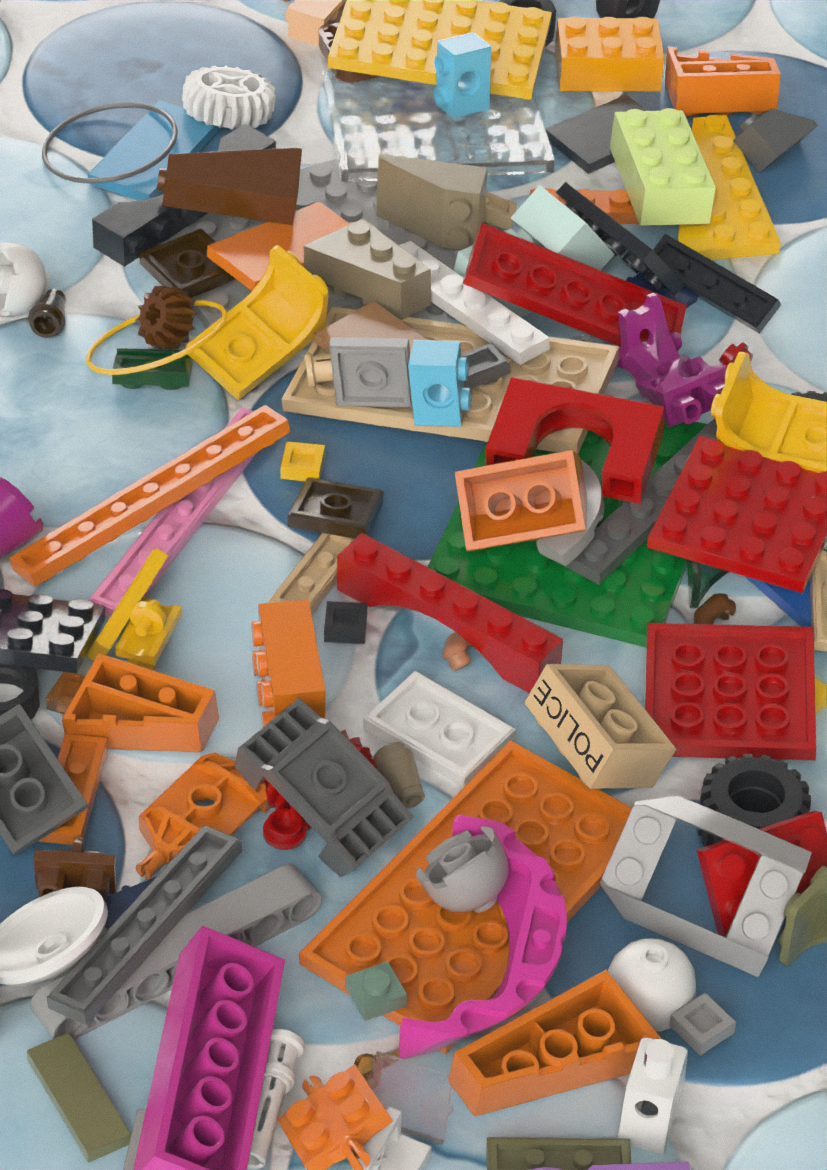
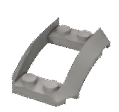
M677 795L634 802L599 884L623 919L759 977L785 918L783 914L785 906L795 894L803 873L806 872L812 852ZM676 820L760 855L725 937L641 901Z

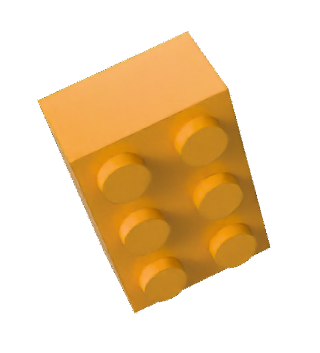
M647 17L557 18L555 57L559 91H661L664 54L658 19Z

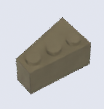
M364 219L352 222L346 227L303 245L304 268L312 275H318L327 285L334 287V293L344 297L347 293L362 298L363 305L376 301L401 320L431 306V269Z

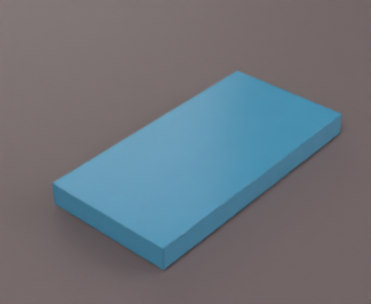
M161 100L154 105L167 112L177 125V140L169 154L198 153L220 130L218 126H207L204 121H196L182 107ZM149 111L88 173V178H104L124 174L138 169L157 158L167 148L172 138L173 131L169 121L162 115ZM169 154L155 166L135 176L91 185L137 201L157 197L162 192L157 190L159 168L167 169Z

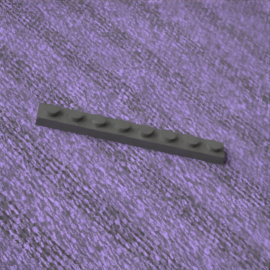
M715 418L649 478L641 504L625 501L594 530L595 536L592 541L566 568L600 585L648 539L699 436L717 440Z

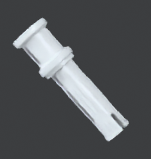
M272 1030L248 1168L259 1169L265 1166L266 1155L277 1124L284 1094L288 1093L295 1084L293 1070L296 1059L304 1052L305 1043L300 1036L288 1030ZM282 1044L286 1045L285 1049L281 1048ZM266 1110L261 1132H259L257 1129L262 1111Z

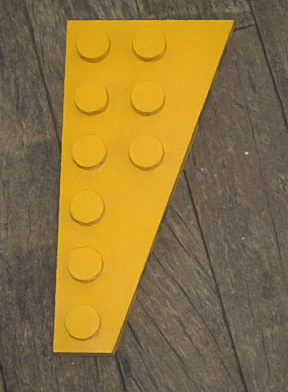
M709 115L707 117L693 118L692 133L716 189L710 224L679 225L678 241L710 260L779 254L780 239L743 152L733 141L736 136L727 115Z

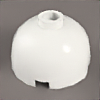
M0 242V317H14L27 314L43 298L44 292L48 290L50 285L49 273L47 270H44L41 259L33 250L22 244Z
M646 938L631 942L614 956L608 969V973L655 1031L670 1029L671 1014L696 999L695 969L686 954L673 943L661 939Z

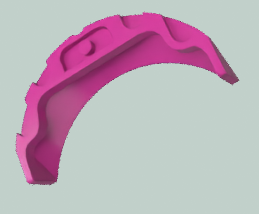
M456 815L453 822L452 837L466 830H469L472 837L483 834L480 827L487 826L495 831L508 858L509 875L502 891L497 895L507 922L510 941L508 965L501 985L491 1000H468L461 1002L454 1008L451 1016L444 1021L428 1022L403 1018L400 1026V1059L417 1057L445 1048L514 1015L540 993L551 979L561 959L563 951L561 944L566 938L567 914L564 896L560 895L554 881V872L543 857L536 856L528 847L515 838L514 830L498 821Z

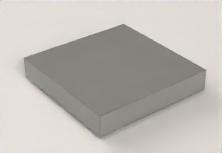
M331 337L329 348L337 406L413 407L408 368L410 359L409 338Z

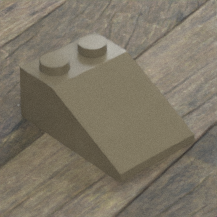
M379 153L377 216L439 247L456 250L470 247L474 244L476 233L485 219L487 168Z

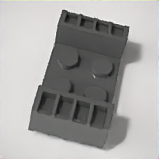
M300 698L238 747L235 767L254 790L267 780L327 842L318 857L340 877L359 866L413 818V815L393 793L391 784L330 720L321 718Z

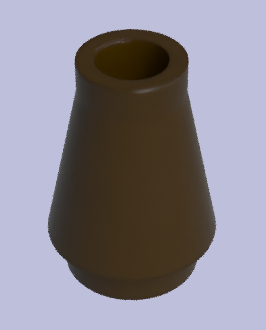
M58 289L48 290L44 297L30 310L28 321L36 335L50 338L59 334L64 329L66 297L62 291Z

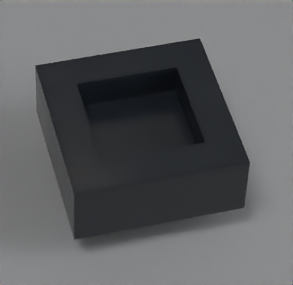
M327 601L324 642L365 644L368 603Z

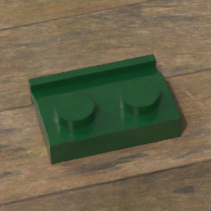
M117 348L113 369L130 368L152 363L182 350ZM187 354L177 360L145 371L112 375V384H119L129 389L141 388L144 385L160 386L166 390H176L182 386L189 387L193 359Z

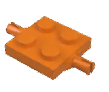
M355 1064L347 1070L333 1075L326 1085L322 1084L318 1076H309L314 1086L311 1087L306 1079L302 1084V1088L308 1097L295 1102L284 1115L277 1119L278 1123L307 1170H326L333 1164L346 1158L354 1170H363L364 1168L358 1159L360 1158L366 1167L370 1163V1156L363 1146L376 1133L392 1123V1118Z

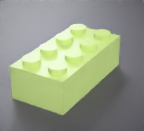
M666 108L661 111L631 109L626 112H615L610 150L640 226L710 224L716 187L683 110Z

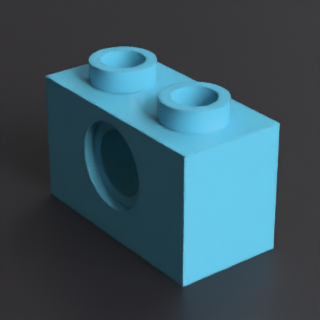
M474 32L437 41V55L434 58L436 69L434 99L436 105L453 119L489 110L491 46Z
M413 340L408 368L414 425L461 427L464 411H470L471 388H464V381L468 380L469 362L468 357H462L460 341Z

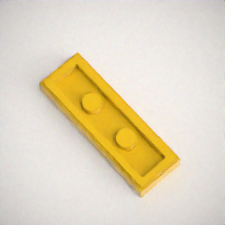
M158 548L152 550L88 651L87 658L94 661L98 653L107 655L129 620L133 606L140 602L169 555Z

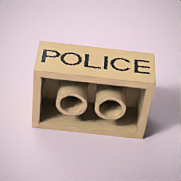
M546 664L524 702L535 716L538 725L545 729L557 745L558 751L567 758L579 774L580 780L590 789L653 788L676 751L675 746L610 665Z

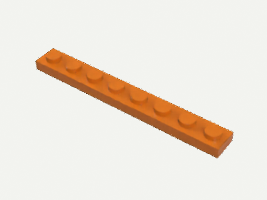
M266 405L260 407L9 557L13 571L34 587L51 579L55 574L68 566L81 561L88 554L108 542L114 541L121 534L147 521L154 514L180 501L184 496L202 485L210 483L217 476L241 464L245 459L265 447L274 444L278 439L291 432L288 419Z

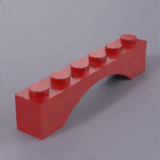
M363 533L337 555L338 591L360 603H368V607L381 605L400 606L436 619L473 645L493 666L503 680L529 694L546 664H561L563 638Z

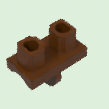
M75 837L72 849L57 848L56 851L35 850L33 859L36 889H39V897L71 887L94 889L102 896L104 901H106L108 894L116 893V855L86 850L84 837Z

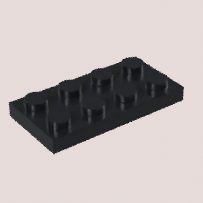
M564 182L556 191L565 202V206L585 221L599 238H602V241L615 254V257L617 255H624L621 259L622 262L636 274L638 272L642 274L645 272L646 274L643 278L657 291L664 287L675 296L683 288L684 284L649 246L567 182Z

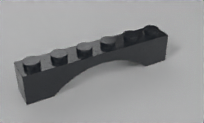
M245 123L220 139L218 151L276 149V141ZM163 195L139 201L118 202L92 218L93 248L125 267L138 259L139 253L156 247L170 239L173 235L208 214V212L162 206Z

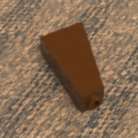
M278 148L169 154L167 169L159 168L157 190L164 191L162 206L293 225L298 196L302 149Z

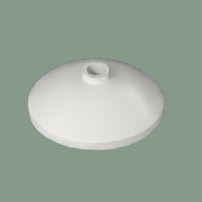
M87 887L65 888L48 893L27 903L0 924V984L22 986L47 981L74 967L94 946L104 929L108 909L102 896L96 890Z

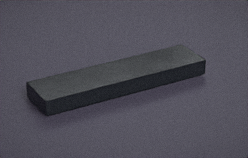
M664 234L653 249L682 281L683 287L698 295V298L759 334L781 306L779 299L667 234Z

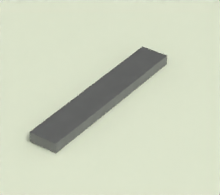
M204 825L47 996L48 1008L87 1025L242 852L241 840Z

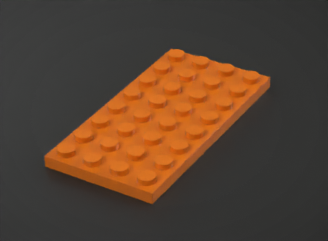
M510 740L299 952V964L349 994L346 989L347 975L388 961L407 993V1006L383 1014V1016L401 1026L403 1018L428 1022L444 1021L451 1016L454 1008L461 1002L468 1000H491L505 975L510 949L508 926L498 900L492 907L482 912H475V910L451 912L434 903L419 883L416 875L418 867L424 872L430 865L425 857L445 840L452 837L455 816L463 815L498 821L514 830L515 838L528 847L536 856L543 857L554 872V881L560 895L564 896L568 923L601 887L599 883L632 808L599 789H590L578 777ZM456 1043L439 1050L447 1054Z

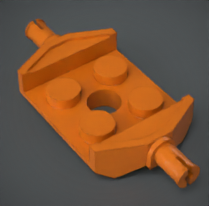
M217 753L201 756L139 815V830L151 847L152 852L141 863L136 865L137 873L141 877L145 876L146 880L151 879L164 864H168L204 825L232 836L259 808L264 813H267L270 808L269 803H267L265 792L267 787L265 783L254 790L236 769L235 761ZM208 799L215 802L206 807L194 804L195 801H205Z

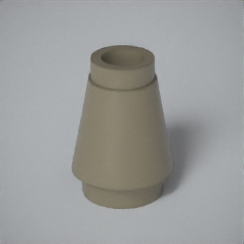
M400 742L390 743L380 748L375 753L373 760H375L377 770L391 784L393 793L406 808H412L420 804L424 800L425 794L413 752L405 748L404 744Z

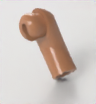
M454 632L445 640L442 652L443 659L448 660L452 670H459L470 664L471 657L466 650L473 647V645Z

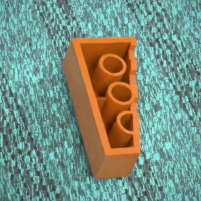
M604 970L455 1051L448 1082L472 1114L479 1116L628 1075L631 1073L641 1039L646 1037L661 1039V1037L608 971Z

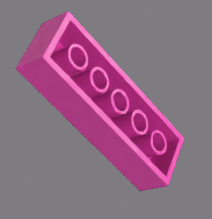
M203 925L180 952L133 1170H247L285 964L284 959Z

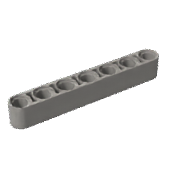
M286 864L187 913L87 1025L48 1008L47 996L66 975L40 988L31 999L30 1008L53 1039L70 1032L75 1040L172 990L179 954L202 925L256 947L311 918L320 908L322 897L295 865Z

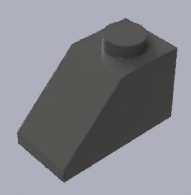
M770 109L761 117L754 113L740 125L743 132L733 141L760 173L799 143L818 125L814 120Z

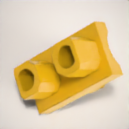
M142 597L141 601L133 606L130 612V621L115 646L116 656L126 658L128 663L153 670L182 616V606H162L158 600Z

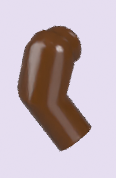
M713 594L695 610L693 624L714 625V621L718 617L722 620H728L729 615L733 616L735 614L736 603L728 599L727 594Z

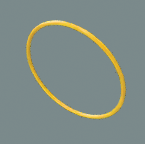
M195 300L194 306L216 308L221 312L222 317L216 328L194 345L164 359L136 367L104 369L95 366L91 358L97 347L119 330L135 323V320L140 316L139 314L120 323L97 339L87 352L86 364L94 372L107 375L136 373L167 364L195 351L215 337L227 321V311L219 303Z

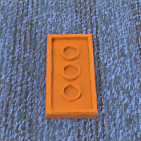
M319 201L296 210L293 225L266 222L207 246V257L252 291L267 270L270 250L273 247L279 245L285 251L292 252L304 267L303 245L346 227L349 223Z

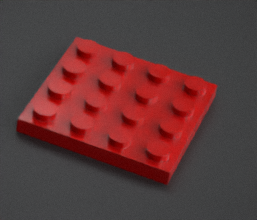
M699 436L648 536L647 548L803 593L827 541V472H813L801 468L793 461L779 462L762 457L759 452L754 450L742 451L725 446L719 440Z
M647 623L645 710L675 746L676 751L672 757L729 758L734 756L741 759L743 754H752L755 758H761V755L771 756L770 759L816 761L813 627Z

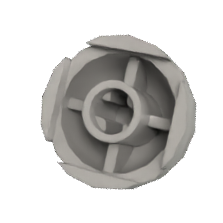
M487 826L480 827L483 834L473 837L469 830L460 832L445 840L425 857L430 865L424 872L418 867L416 875L419 883L434 903L451 912H469L472 910L482 912L497 902V895L502 891L509 875V864L504 847L492 828Z

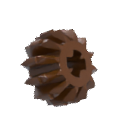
M163 285L154 286L151 293H144V304L138 306L140 316L135 320V322L141 325L138 335L143 337L146 344H150L152 347L169 350L179 349L181 343L189 342V331L196 330L192 324L193 319L198 315V313L192 310L195 300L187 296V292L181 288Z

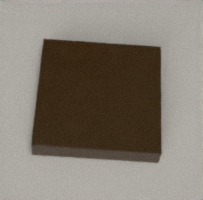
M202 229L139 253L140 264L161 285L181 288L187 292V296L190 298L236 280L207 257V246L215 243V241Z
M308 477L288 514L287 527L354 539L361 533L368 535L382 505L383 491Z

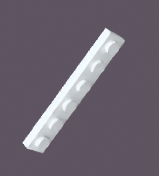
M412 241L399 245L431 269V302L488 343H492L498 350L519 365L550 350L549 337L488 294L462 284L464 278Z

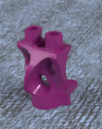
M655 293L647 295L644 305L637 310L625 309L618 312L621 347L616 367L625 369L635 380L636 388L642 398L649 399L653 405L665 407L664 422L666 425L672 427L682 422L690 424L699 420L702 414L711 411L715 395L721 394L725 386L726 365L709 366L700 356L690 359L688 356H680L677 351L682 347L681 334L678 332L669 334L662 302ZM643 329H647L649 339L641 343L640 333Z

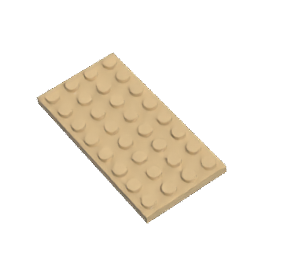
M332 306L327 314L326 327L356 310ZM412 317L402 319L404 323L428 340L460 341L461 354L489 344L462 324ZM549 337L550 350L521 365L499 350L510 363V374L471 389L470 411H464L461 427L415 426L413 407L337 406L334 381L319 382L315 384V387L309 388L305 357L281 399L283 411L488 442L511 377L534 380L560 387H571L576 390L604 395L619 360V346ZM315 339L307 351L312 356L329 354L316 344ZM580 428L558 430L546 436L536 449L558 453L573 450L578 454L588 430Z

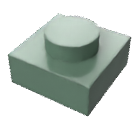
M388 961L346 976V989L364 1021L407 1006V993Z

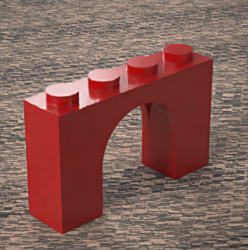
M511 377L486 445V466L532 458L539 443L546 436L558 430L567 428L586 429L600 435L610 446L602 470L603 496L641 504L664 434L665 407L648 402L627 400L606 394L602 395L576 390L571 387H560L534 380Z

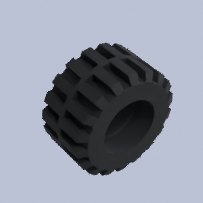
M743 754L741 759L732 756L725 759V765L717 763L712 767L711 773H707L703 780L699 804L760 829L810 812L811 795H809L807 782L800 781L801 774L796 769H787V763L781 760L777 762L771 761V756L761 755V758H755L752 754ZM697 828L698 836H702L701 843L704 847L724 841L720 837Z

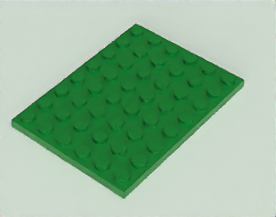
M695 421L690 424L682 422L668 427L664 422V434L649 478L707 424ZM588 430L578 455L595 472L602 490V470L610 446L600 435ZM487 442L474 468L486 466ZM536 449L533 457L558 452ZM604 497L603 519L598 522L596 528L625 501ZM458 501L429 562L428 568L519 616L646 648L647 623H666L688 566V559L647 548V539L598 585L566 568V566L540 554L536 544L539 539L467 552Z

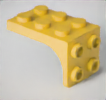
M276 245L270 250L267 270L257 286L246 298L227 312V321L221 331L206 344L188 355L239 401L315 339L317 331L326 327L329 297L326 283L318 275H312L301 265L295 254L285 251L279 245ZM221 318L189 342L186 348L194 345L212 332L219 324Z
M739 352L735 362L729 363L726 369L725 386L722 393L716 394L712 402L711 415L715 417L717 424V440H720L725 446L742 451H757L762 457L779 462L793 461L806 470L817 473L827 472V402L787 394L772 388L755 374L751 367L749 354Z

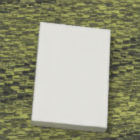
M416 671L363 718V729L389 744L394 742L404 744L405 748L413 752L414 759L463 788L510 740H515L516 734L515 728Z

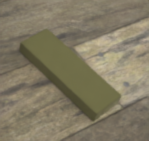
M70 1032L27 1050L28 1062L88 1163L129 1145L130 1131Z
M487 1137L486 1143L487 1170H530L542 1167L562 1170H588L592 1165L632 1164L630 1139Z

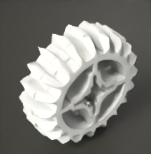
M226 65L225 67H202L199 71H192L189 76H186L182 93L183 108L189 116L194 117L198 122L204 121L207 126L215 125L219 129L226 127L233 130V128H238L246 123L252 128H257L259 125L266 124L267 120L272 117V112L275 108V87L271 85V81L263 78L260 74H253L251 70L245 71L238 67L228 68Z

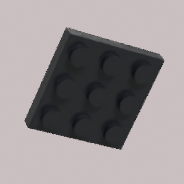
M0 589V664L77 673L105 621V606L95 605L86 599L64 601L53 599L46 594L25 596L12 594L11 591L6 589Z

